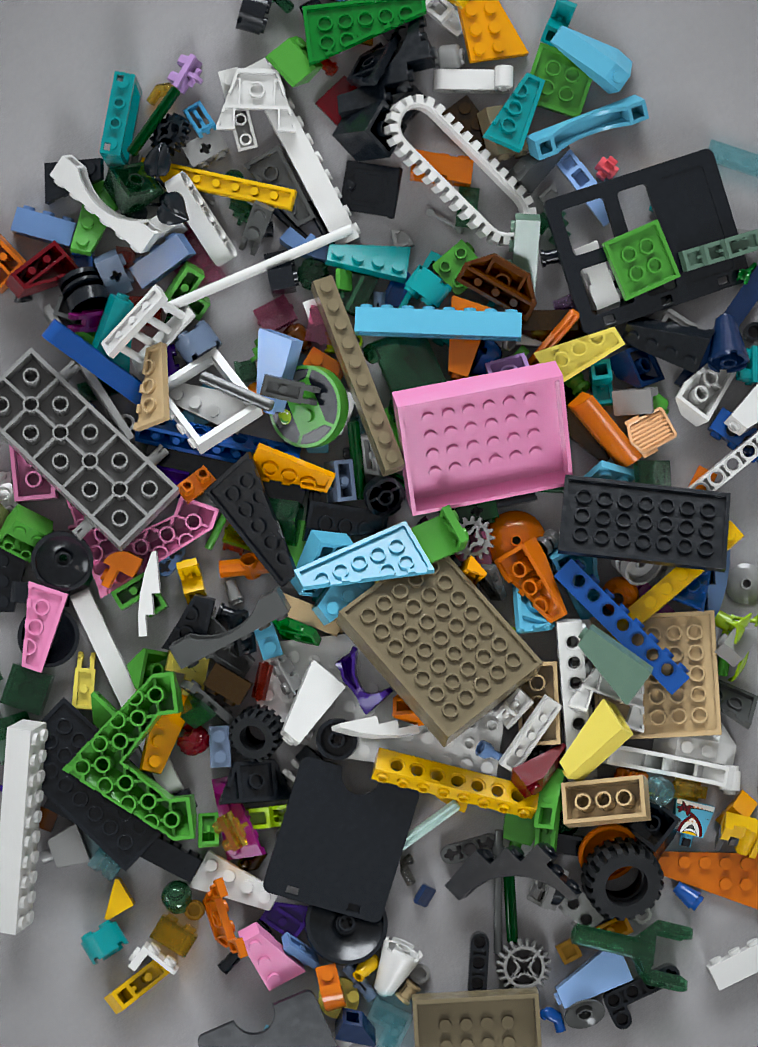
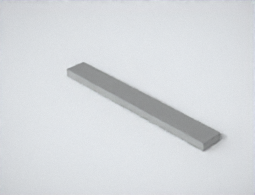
M50 304L43 307L44 317L49 325L54 319L61 323L58 316L53 314L54 310ZM73 360L75 365L77 364L81 370L79 372L115 428L132 444H135L133 433L97 377Z

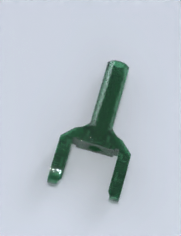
M657 920L633 937L578 923L573 926L570 938L572 944L630 957L634 962L636 972L646 985L677 992H685L688 989V981L682 976L653 970L651 967L654 965L657 936L677 941L691 940L693 938L692 928Z

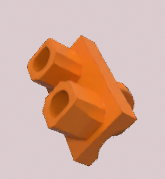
M203 465L179 483L177 487L179 488L180 495L189 504L198 496L203 495V492L216 479Z

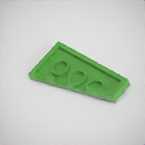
M100 181L92 185L100 199L114 211L119 210L124 197L130 191V186L107 181ZM82 204L70 252L91 256L107 226L99 221L100 218L97 215L88 212L84 208L85 205Z

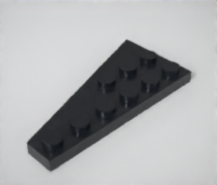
M249 451L204 492L280 587H283L295 577L294 570L297 568L252 454Z

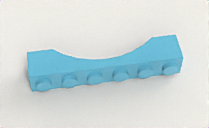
M634 94L526 136L529 153L534 158L542 160L558 154L568 145L586 136L608 129L630 126L649 119L645 99Z

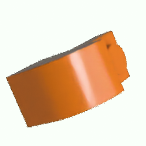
M119 551L110 554L103 562L109 565L110 568L104 570L100 578L103 580L101 585L108 589L111 588L119 572L132 578L136 577L144 558L129 551Z
M336 963L315 968L325 1010L328 1012L347 1007Z

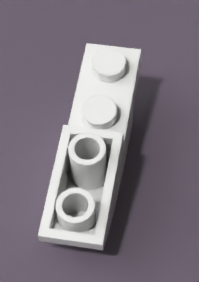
M238 67L218 72L225 101ZM235 110V131L233 133L238 152L258 147L249 110Z

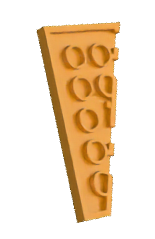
M469 0L463 9L457 7L469 63L524 57L529 54L499 0Z

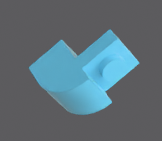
M270 622L271 625L262 631L259 629L254 631L263 661L283 655L278 633L273 622Z

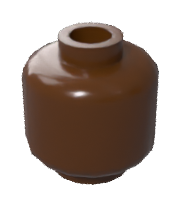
M291 323L283 331V334L304 341L301 349L303 352H306L312 345L310 342L312 334L301 323Z

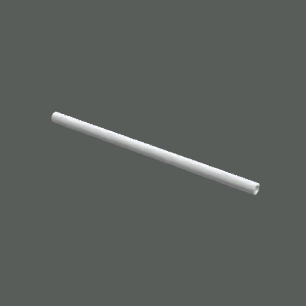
M350 224L173 299L168 303L179 309L354 234L353 228Z

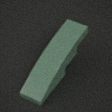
M758 229L678 252L683 272L757 251Z

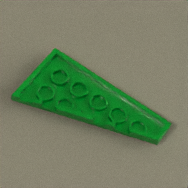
M349 0L302 6L309 67L427 14L425 0Z

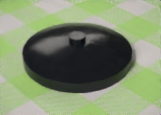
M349 903L347 909L359 913L360 906ZM310 904L306 911L305 933L311 947L320 957L330 963H336V965H357L370 959L380 949L387 934L388 920L385 909L381 920L378 922H369Z

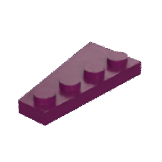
M228 776L211 779L227 860L266 854L264 847H261L259 843V835L257 830L253 829L250 822L251 816L248 810H245L244 805H219Z

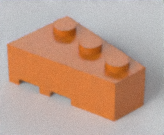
M416 149L452 186L470 188L474 163L470 157L463 155L455 157L445 153H434ZM416 164L411 165L410 181L423 182L421 179L425 176V173L417 176L412 171Z
M1 234L0 294H3L8 289L5 282L9 275L27 261Z

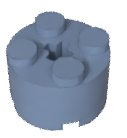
M205 320L198 322L192 331L188 332V330L180 333L177 336L178 339L174 342L175 348L187 365L214 347L219 349L222 345L209 323H206Z

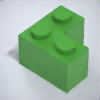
M186 260L164 292L168 302L196 290L205 277L204 271ZM204 297L188 305L195 314V319L200 321L211 304L210 299Z
M144 572L111 592L121 610L124 611L139 602ZM161 593L153 594L155 615L169 607Z

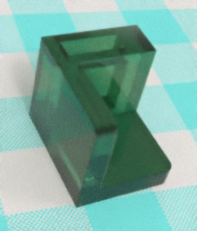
M251 360L243 362L234 361L236 374L243 383L257 380L255 362L252 363Z

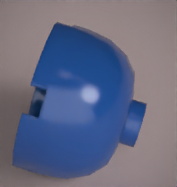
M481 341L470 372L471 375L487 374L485 363L502 358L501 348L494 341Z

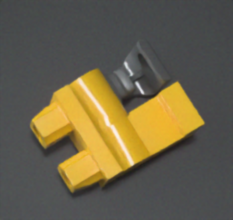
M726 811L715 837V850L719 851L724 840H728V845L732 846L733 844L737 853L745 856L749 855V858L755 859L758 854V820Z

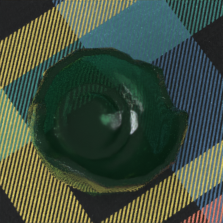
M181 880L171 881L162 891V904L170 913L175 915L186 912V907L192 903V890L187 883Z

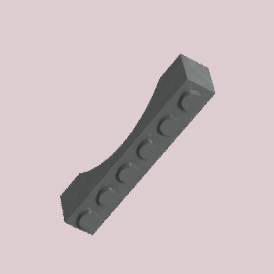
M278 586L261 595L252 614L234 629L215 635L190 633L174 641L169 649L181 669L185 667L190 669L199 663L198 660L204 657L209 659L216 655L217 650L221 648L226 650L235 644L234 641L240 638L241 640L249 638L253 635L252 632L257 629L260 631L266 629L271 625L270 622L275 619L277 621L285 619L291 606Z

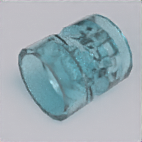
M100 847L87 865L96 872L102 870V875L110 882H112L121 869Z

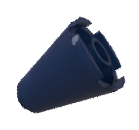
M721 314L715 319L713 330L715 332L711 340L708 367L719 373L720 369L726 370L727 373H733L747 367L749 355L735 317L730 314Z

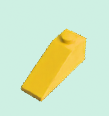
M152 960L105 996L104 999L115 1014H118L170 972L155 960Z

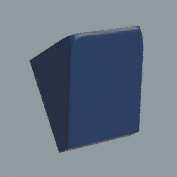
M422 883L413 898L414 903L427 907L436 890L426 883Z

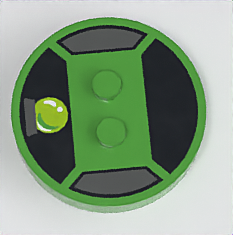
M314 365L297 366L293 380L321 388L320 393L304 390L303 397L317 400V406L287 401L284 412H275V415L269 414L270 420L277 434L287 443L300 448L321 447L332 442L345 426L349 408L347 393L340 379L330 370Z

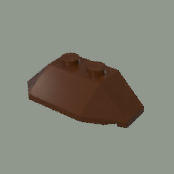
M496 253L465 262L456 278V281L502 308L518 310V313H522V319L526 322L537 305L531 274Z

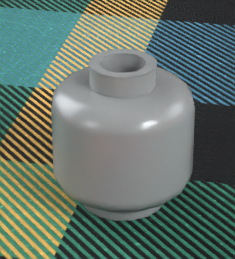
M458 44L440 46L437 53L438 58L435 59L436 65L440 66L441 69H461L463 64L466 63L464 48H460Z

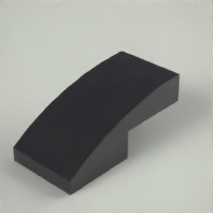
M243 609L226 614L229 630L234 629L249 617L247 610ZM252 632V636L245 640L240 638L234 641L235 644L233 646L238 657L257 652L254 632Z

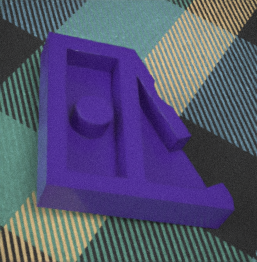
M275 902L270 911L265 910L260 920L282 935L288 932L297 938L305 927V915L308 906Z

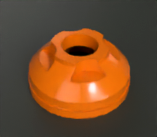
M618 576L610 579L602 589L604 591L607 588L612 594L620 593L624 598L622 604L627 609L639 599L637 586L630 584L624 577ZM611 604L605 605L608 610L614 612V607Z

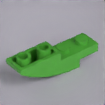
M560 768L556 769L545 787L539 792L534 820V828H536L534 846L541 842L548 843L554 848L555 852L560 812L563 811L561 783L567 781V777L562 772L563 769Z

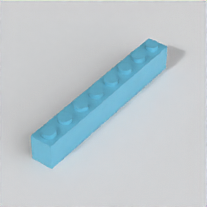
M361 304L360 307H355L354 332L356 336L521 342L522 313H518V310L515 309L497 312V309L487 308L485 311H476V308H464L463 311L456 310L454 307H444L443 310H436L432 306L414 309V306L404 305L402 308H393V305L373 307L371 304Z

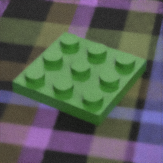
M540 42L530 74L545 80L537 107L570 118L581 115L592 79L557 48Z
M658 219L601 243L624 301L681 277Z

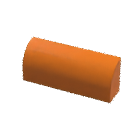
M581 392L567 405L615 464L627 467L643 457L630 444L627 436L593 395Z

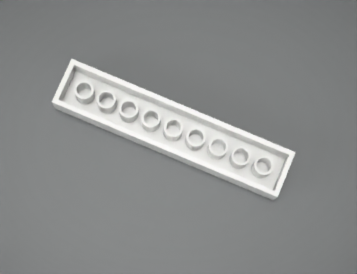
M22 719L7 727L0 817V933L17 935L34 920L35 914L32 911L36 898L34 883L38 875L35 869L39 859L37 843L41 836L38 830L42 819L40 803L44 796L42 790V782L45 778L43 763L47 756V751L45 750V742L48 738L46 722Z

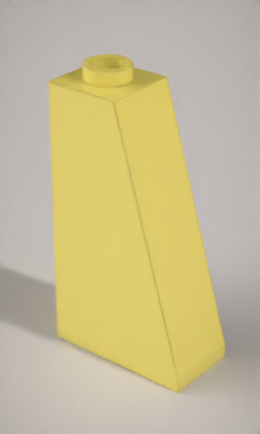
M606 699L599 703L560 760V764L563 767L562 772L569 780L583 781L633 735L614 703Z

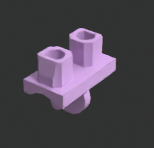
M193 54L189 56L180 55L177 64L182 69L179 74L174 71L170 72L167 80L184 95L189 87L192 88L195 82L202 84L203 79L199 77L202 72L200 69L202 62Z

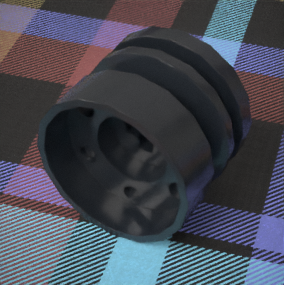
M86 266L72 270L64 275L58 284L70 313L105 308L109 298L100 274L95 267Z

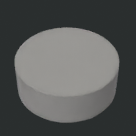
M418 963L410 973L411 980L416 984L426 983L431 975L429 967L424 963Z

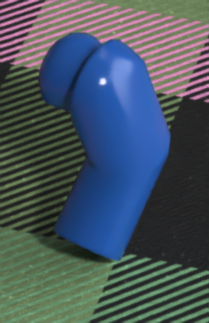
M552 1007L540 1010L541 1019L553 1022L556 1033L566 1031L560 1011Z

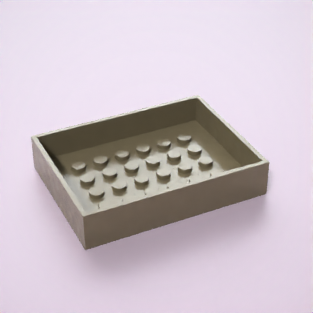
M449 556L432 563L434 573L378 581L341 609L336 622L443 747H446L515 692L517 688H520L539 672L543 663Z
M537 987L412 994L415 1047H542Z

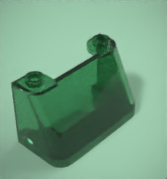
M384 337L362 348L364 357L369 363L374 364L378 362L391 393L447 382L427 338ZM392 398L388 405V412L392 416V419L395 423L396 420Z

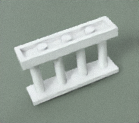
M155 284L101 342V345L107 355L113 359L119 352L132 358L131 361L139 374H142L146 348L159 342L167 344L168 347L196 316L189 305L178 309L168 303V298L162 288ZM160 308L173 315L166 324L153 317ZM146 323L159 329V332L153 338L140 332ZM133 337L146 344L139 353L126 346Z

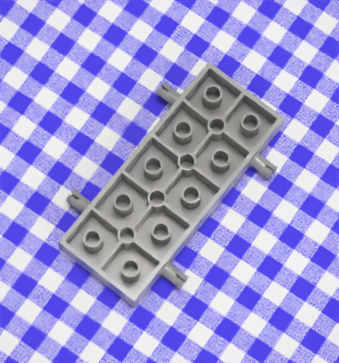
M30 348L0 377V447L4 443H8L84 516V520L71 531L80 541L92 528H97L122 552L180 494L179 488L156 466L169 452L159 444L148 457L145 456L68 383L81 370L77 364L75 365L73 360L61 372H56L38 353Z

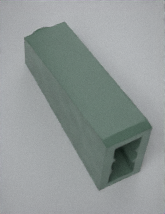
M591 624L589 628L584 627L578 636L580 638L578 646L621 700L628 705L651 675L654 667L595 625Z

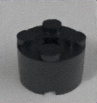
M243 0L235 29L257 35L264 33L268 20L264 15L265 13L269 14L272 0Z
M342 718L330 719L320 726L316 735V746L324 757L331 760H343L353 755L357 750L359 737L332 731L331 728L339 723L349 722L348 720ZM335 734L342 736L341 744L333 742Z

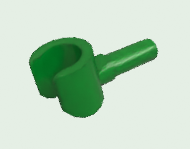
M752 263L747 269H740L736 281L744 280L743 284H748L751 272L757 267V263Z

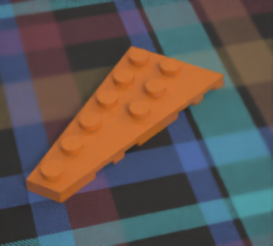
M653 851V855L659 862L664 876L758 910V854L753 859L749 858V855H740L737 852L664 851L659 856Z

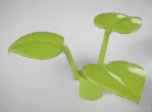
M720 610L715 617V626L722 629V633L726 635L729 634V631L731 632L736 628L734 644H737L749 622L755 623V627L758 626V615L751 619L753 614L751 612L745 617H739L733 614L729 615ZM750 651L739 662L735 675L728 679L729 682H733L742 672Z

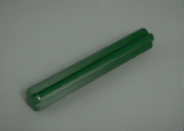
M172 86L127 148L129 154L134 157L137 156L157 125L179 97L180 91L176 87Z
M352 420L347 423L350 458L353 461L357 500H363V491L366 484L360 426L357 420Z
M515 876L503 877L507 942L513 941V943H518Z

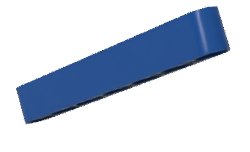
M54 319L42 334L43 338L136 405L140 404L142 394L139 393L142 382L58 320Z

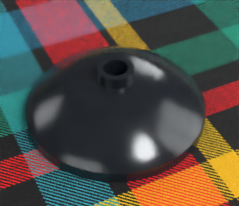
M55 531L45 535L37 542L31 555V567L35 577L45 587L57 591H71L83 585L90 577L94 564L93 553L88 543L83 538L80 541L77 536L69 531ZM60 555H66L67 559L62 560Z
M63 610L44 667H56L64 664L75 654L80 640L79 628L73 616L66 610ZM26 616L21 621L17 634L18 645L22 653Z

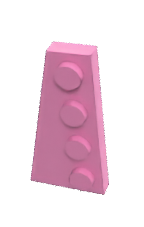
M29 581L21 666L42 673L69 594Z

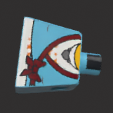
M674 797L673 814L682 820L677 832L681 833L679 845L691 848L693 836L704 837L715 811L714 806Z

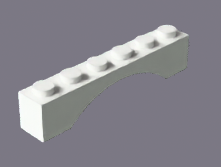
M63 155L50 173L56 185L65 188L70 192L69 195L74 200L85 205L84 208L88 212L97 215L103 225L111 227L115 231V235L122 240H126L135 252H149L162 234V231L148 219L126 217L108 207L94 190L87 168L74 156Z

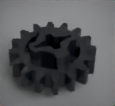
M174 112L170 115L167 113L166 118H163L154 130V135L150 137V140L153 142L151 147L154 148L164 142L167 144L171 156H174L175 151L180 153V147H186L184 142L190 139L187 136L191 132V129L188 128L190 123L180 114L178 115Z

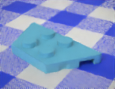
M512 584L517 634L552 630L555 626V621L550 624L533 607V603L526 596L522 597L518 593L519 590Z

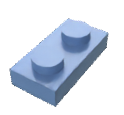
M288 932L281 937L283 950L287 955L296 957L303 965H308L312 969H315L320 964L317 953L311 947Z

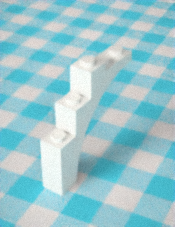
M621 745L602 762L604 764L658 773L726 788H732L735 772L734 767Z

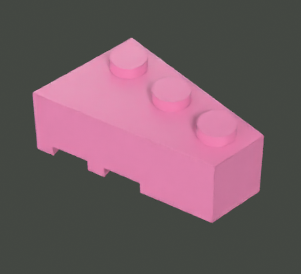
M257 922L238 931L239 938H243L249 958L269 991L306 972L304 965L296 957L287 955L283 950V945Z

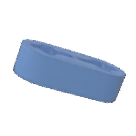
M185 546L180 549L181 555L176 554L173 559L170 558V555L159 562L160 565L161 563L165 564L168 559L171 560L168 565L170 570L168 572H160V576L167 577L177 568L176 563L181 562L185 557Z

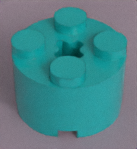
M420 264L407 280L404 288L415 299L418 300L421 297L420 300L425 306H432L435 309L440 307L453 289L449 284L445 285L440 277Z
M107 920L98 926V931H90L81 937V946L93 965L98 964L97 959L100 960L102 958L104 961L123 948L122 943L125 945L129 944L116 921Z

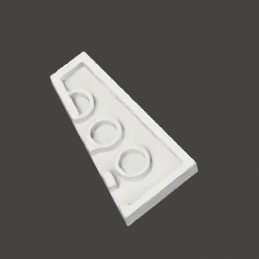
M183 383L169 392L170 399L177 407L218 426L247 408L240 399L216 389Z
M211 850L207 852L189 885L191 888L209 892L210 886L214 884L213 881L223 877L228 896L224 898L267 911L272 909L278 898V895L264 890L263 881Z

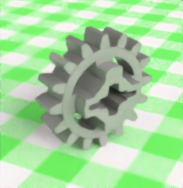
M471 516L470 521L464 517L463 524L460 523L462 528L474 524L472 529L467 532L468 535H473L475 532V537L478 538V541L472 544L469 539L465 549L456 553L457 555L464 553L463 559L465 560L470 555L475 559L477 555L480 559H483V553L490 554L488 547L494 548L491 540H495L496 537L490 534L494 529H488L487 527L490 523L485 522L483 524V518L481 517L477 521H475L474 516ZM481 528H483V530L486 533V539H484L481 535ZM483 546L481 550L472 552L474 547Z

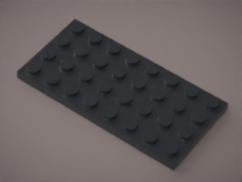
M565 475L558 554L725 572L731 493Z
M63 697L40 721L47 723L46 729L48 730V738L45 742L47 756L43 763L45 778L42 782V790L63 813L127 872L161 836L162 832L154 829L133 813H129L104 797L100 792L91 789L80 782L78 778L62 770L99 731Z

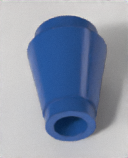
M681 882L673 890L685 906L694 911L704 899L700 892Z

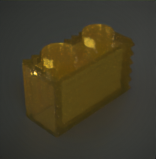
M168 913V915L163 914L149 937L185 958L198 937V934L195 933L197 929L189 924L183 926L178 923L179 918L171 913Z

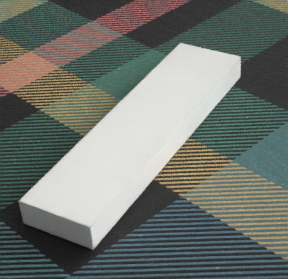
M545 694L498 763L511 772L513 768L523 764L563 706Z

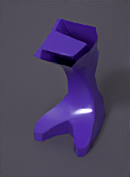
M353 646L350 653L338 660L335 665L340 670L342 680L353 691L361 709L367 715L388 697L393 690L391 687L375 693H369L364 690L357 676L358 649Z

